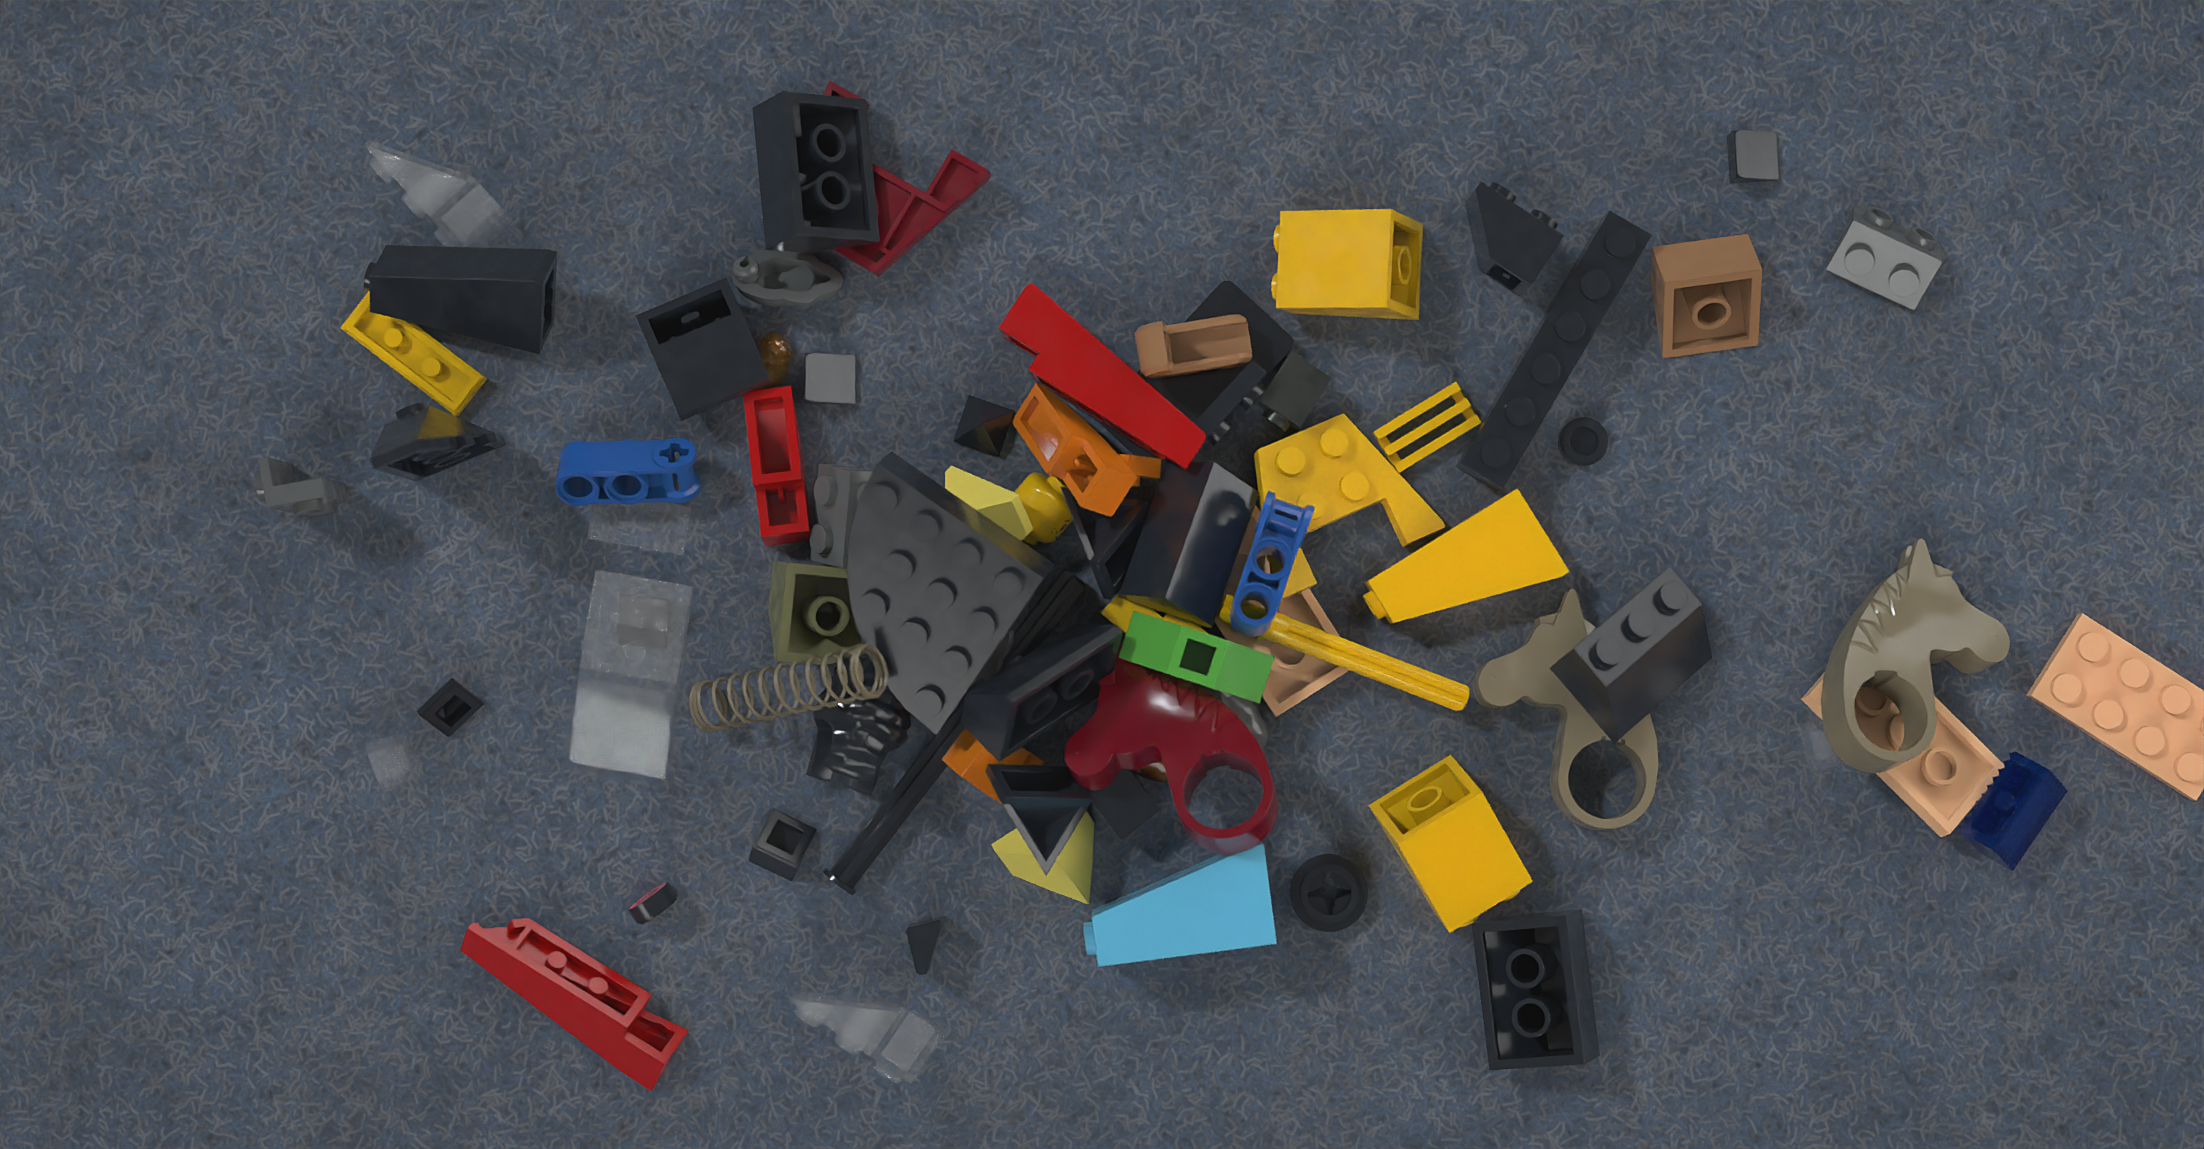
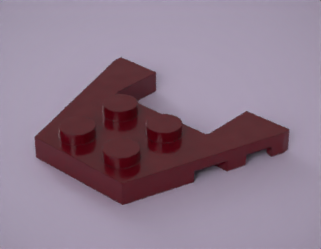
M832 81L828 82L824 93L827 96L862 99ZM866 101V106L868 110L870 105ZM951 149L926 192H923L872 163L880 241L875 244L832 249V251L879 277L990 179L992 174L985 167Z

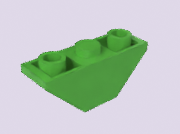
M1133 611L1119 655L1121 659L1259 704L1275 657Z

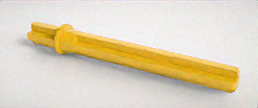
M1225 595L1217 614V620L1231 625L1229 614L1234 596ZM1247 601L1240 605L1244 615L1250 619L1257 620L1266 616V611L1263 607ZM1278 612L1270 628L1262 635L1256 636L1255 639L1261 642L1264 638L1274 643L1285 645L1455 711L1463 710L1469 698L1470 688L1467 685L1299 622Z

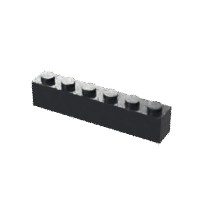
M1609 211L1601 218L1483 418L1482 423H1480L1457 462L1456 468L1495 491L1504 488L1652 236L1650 233L1612 211Z

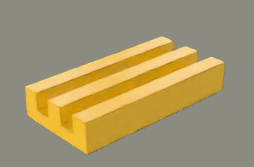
M1457 382L1452 383L1372 433L1391 465L1398 473L1482 423L1477 414H1474L1467 398L1461 393V388ZM1452 396L1456 403L1454 406L1395 442L1390 443L1386 437L1388 434ZM1459 413L1463 414L1466 419L1465 422L1402 460L1396 453L1397 451Z

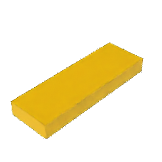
M370 291L367 292L340 327L454 416L458 417L487 380L481 373L415 323L370 312Z

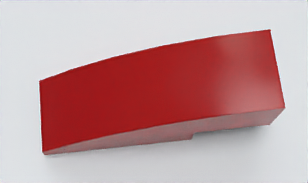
M784 386L746 393L743 395L761 539L766 547L810 541L812 522L792 387Z

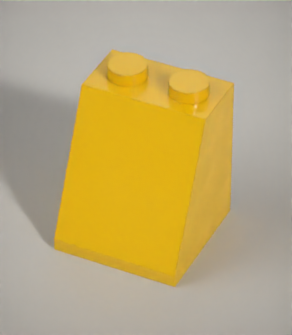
M1392 209L1280 211V224L1274 230V247L1278 253L1277 273L1273 275L1271 291L1273 299L1276 301V308L1291 314L1419 320L1423 224Z
M1451 754L1368 805L1432 910L1449 933L1459 927L1472 924L1480 914L1499 902L1514 898L1523 887L1533 882L1483 792Z

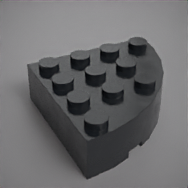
M891 451L874 468L859 498L851 526L847 561L851 609L863 645L870 644L876 647L885 660L888 672V688L907 711L937 735L1055 564ZM866 651V652L868 653V655H869V657H870L872 663L874 664L871 655L869 654L868 651Z

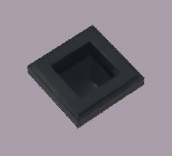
M969 395L953 441L1000 456L1015 410Z
M451 678L417 712L422 718L449 738L484 704L454 678Z

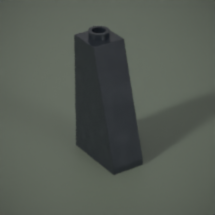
M386 245L377 263L371 262L367 267L364 277V290L370 291V312L540 354L554 323L557 251L549 249Z

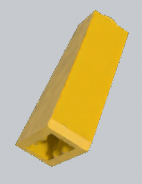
M1517 488L1364 582L1369 592L1364 594L1363 598L1377 620L1385 616L1391 624L1559 578L1570 571Z

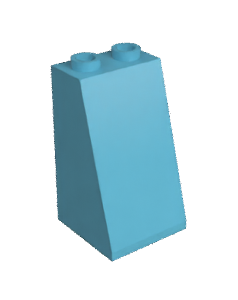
M1260 842L1253 848L1241 853L1216 855L1093 909L1092 922H1084L1083 926L1087 956L1097 955L1098 967L1277 944L1264 844Z

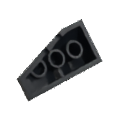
M416 403L395 413L397 420L384 425L369 460L375 470L417 482L505 446L506 443L503 436L432 406L425 408L423 403Z

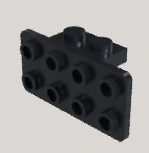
M1231 281L1221 282L1185 322L1239 314L1244 316L1248 323L1253 355L1252 360L1248 364L1165 378H1146L1141 374L1140 370L1137 372L1141 378L1206 434L1205 442L1208 441L1212 446L1233 426L1227 418L1236 408L1241 405L1247 411L1265 392L1266 388L1260 383L1291 351L1294 344L1292 337ZM1099 421L1133 455L1158 458ZM1165 458L1164 460L1161 459V473L1159 479H1161L1166 463L1173 462L1168 458Z

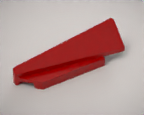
M1030 283L1024 288L998 328L1006 340L1035 357L1028 368L1033 379L1154 456L1163 460L1168 458L1187 470L1206 440L1205 432L1035 284Z
M529 918L512 919L507 927L484 929L479 926V923H471L467 928L460 948L465 955L619 1071L649 1091L654 1089L687 1035L688 1030L644 1010L652 994Z

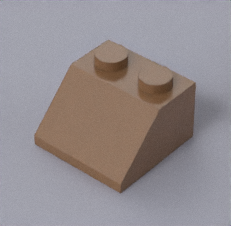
M1748 234L1651 247V288L1662 359L1758 345L1762 267Z

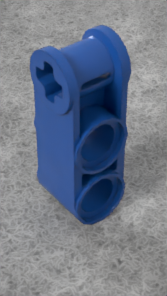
M683 438L646 441L627 439L615 442H571L564 446L560 452L555 492L564 503L572 506L688 502L694 499L702 488L700 476L694 471L693 467L697 459L696 449L691 441ZM675 452H678L680 455L678 462H676ZM676 479H678L679 489H675L674 486Z
M1267 492L1254 530L1256 534L1230 607L1229 618L1231 625L1243 636H1260L1270 628L1277 613L1298 548H1301L1315 506L1307 504L1303 508L1277 499L1274 492ZM1264 555L1273 556L1280 562L1282 570L1274 574L1265 573L1258 567L1256 559ZM1249 600L1257 601L1265 608L1266 616L1257 620L1250 619L1244 615L1240 605Z

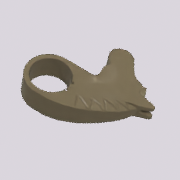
M1923 539L1917 540L1913 547L1908 546L1904 549L1897 571L1878 584L1858 606L1833 647L1823 677L1821 708L1823 727L1828 743L1841 760L1863 772L1880 773L1891 770L1920 755L1931 743L1936 730L1937 716L1930 664L1947 660L1962 673L1976 674L2002 661L2009 651L2010 639L2005 627L1998 620L1975 608L1963 598L1957 584L1952 579L1953 571L1932 563ZM1871 684L1875 685V689L1887 695L1899 709L1904 723V738L1897 752L1884 750L1874 745L1860 730L1854 712L1855 697L1860 687L1871 688Z
M1570 589L1564 593L1556 614L1538 617L1534 620V628L1530 631L1520 648L1485 663L1477 670L1472 681L1473 693L1480 705L1490 709L1506 707L1519 699L1532 706L1553 707L1557 709L1559 724L1550 772V789L1555 804L1567 819L1583 828L1591 830L1619 828L1637 820L1646 811L1653 799L1659 765L1657 738L1649 713L1616 742V747L1623 751L1632 762L1637 778L1634 797L1622 813L1610 819H1602L1586 813L1577 805L1570 793L1568 784L1569 768L1574 757L1581 749L1591 743L1601 741V739L1609 741L1611 739L1550 669L1554 663L1596 629L1591 623L1583 619L1578 595L1574 589Z

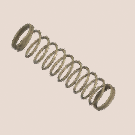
M864 644L857 646L854 651L849 648L843 649L839 656L833 652H828L823 659L816 655L811 656L807 662L797 659L791 666L787 663H780L776 669L766 666L760 673L756 670H748L744 676L740 673H735L729 679L722 676L718 677L714 682L710 680L699 681L692 687L689 695V709L695 724L702 731L712 733L726 730L730 726L740 727L745 723L754 724L760 720H773L777 716L782 718L790 716L792 713L801 714L805 713L808 709L815 711L820 710L824 706L834 707L840 702L848 704L856 699L862 701L880 697L887 685L888 672L882 654L876 647ZM863 650L869 652L875 665V683L870 692L863 686V668L859 659V655ZM847 653L852 655L850 659V673L857 689L856 694L847 686V671L842 661L843 655ZM829 657L837 659V671L840 682L843 685L840 697L831 690V674L826 665V660ZM816 660L821 663V675L827 689L824 701L815 693V677L810 668L812 661ZM797 664H802L806 667L805 679L811 692V699L808 704L800 698V683L794 671ZM784 667L790 670V686L796 697L792 708L784 701V684L781 676L778 674V671ZM766 671L774 673V689L780 700L777 711L769 706V690L763 678V674ZM753 674L758 676V691L765 705L761 714L753 709V691L747 680ZM735 678L743 680L742 692L745 703L749 708L745 718L738 713V695L732 684ZM721 681L728 683L727 698L734 712L731 721L726 719V699L722 690L717 686ZM762 684L765 690V697L762 690ZM704 685L712 689V703L719 716L716 725L707 719L700 704V691ZM746 685L749 691L750 702L746 692ZM731 689L734 695L735 706L731 698ZM846 691L852 696L851 698L843 699ZM715 695L719 701L720 710L718 709ZM830 695L836 699L834 702H827ZM814 698L820 703L819 705L811 706ZM798 703L804 706V708L796 709ZM783 706L787 710H789L787 712L780 713ZM767 709L772 713V715L765 716ZM752 713L757 717L755 719H749ZM700 715L702 716L703 720H704L709 726H707V725L701 720ZM736 717L742 720L741 722L734 723Z

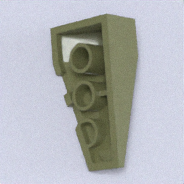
M773 560L768 613L775 661L794 662L797 659H802L807 662L811 656L817 655L823 659L828 652H833L839 656L843 649L849 648L854 651L857 646L863 645L851 609L847 569L835 566ZM863 650V651L860 653V655L868 654V653L866 652V650ZM849 653L844 654L842 660L851 658L852 655ZM829 657L826 660V665L836 663L837 659ZM816 660V661H812V663H811V664L821 665V663H820L819 661H817V660Z

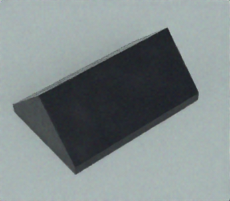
M1167 462L1121 586L1119 597L1212 629L1259 492L1215 462H1191L1187 470L1174 462Z

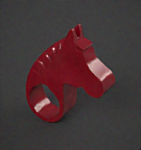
M1120 644L1116 657V670L1098 681L1101 690L1096 712L1068 740L1065 747V762L1075 781L1086 790H1100L1110 785L1121 769L1136 770L1156 762H1161L1164 764L1174 805L1188 836L1197 845L1214 853L1236 854L1249 850L1259 844L1269 834L1275 824L1278 813V798L1265 755L1252 732L1225 704L1194 683L1119 658L1122 644ZM1230 765L1231 769L1246 772L1261 783L1263 795L1258 809L1252 817L1236 827L1228 829L1210 828L1199 823L1190 814L1191 796L1197 785L1207 777V772L1211 769Z

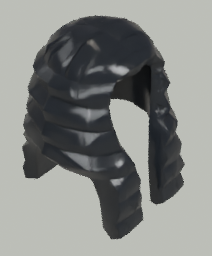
M869 655L859 656L863 668V686L870 692L875 683V666ZM847 659L844 663L847 671V686L856 694L857 689L850 673V659ZM835 667L834 676L831 677V690L840 697L843 685L840 682L837 667ZM887 685L880 697L862 701L856 699L848 704L840 702L834 707L824 706L820 710L812 711L818 731L806 775L818 780L830 781L832 773L835 772L836 774L851 778L848 785L849 788L859 793L872 795L881 764L890 751L899 748L908 740L907 731L912 726L910 721L911 713L906 710ZM826 687L825 690H823L818 695V697L823 701L827 695ZM846 691L843 699H848L852 696ZM830 695L827 702L829 703L836 701V699H834Z

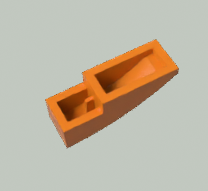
M1035 383L1011 421L1046 474L1062 479L1081 507L1112 517L1137 479L1136 475L1108 442L1081 416L1045 386Z

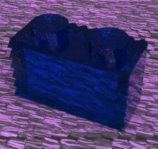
M2016 751L2009 753L2010 760L2003 761L2005 767L1998 769L1999 776L1992 777L1994 784L1987 785L1988 792L1981 793L1983 800L1976 801L1977 808L1970 809L1971 816L1965 817L1966 824L1959 826L1960 832L1978 852L2011 871L2020 862L2068 791L2052 771Z

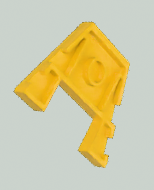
M1344 413L1262 447L1254 453L1260 510L1268 491L1274 492L1279 500L1303 508L1307 504L1315 506L1306 534L1379 502L1382 503L1402 547L1445 528L1443 520ZM1298 548L1281 600L1317 584L1301 548ZM1266 555L1267 562L1269 561L1270 574L1278 573L1282 570L1280 562L1275 557Z

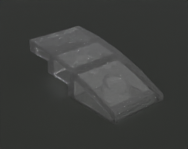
M595 569L579 670L569 757L570 763L662 779L666 778L682 683L680 682L689 637L686 634L694 586Z

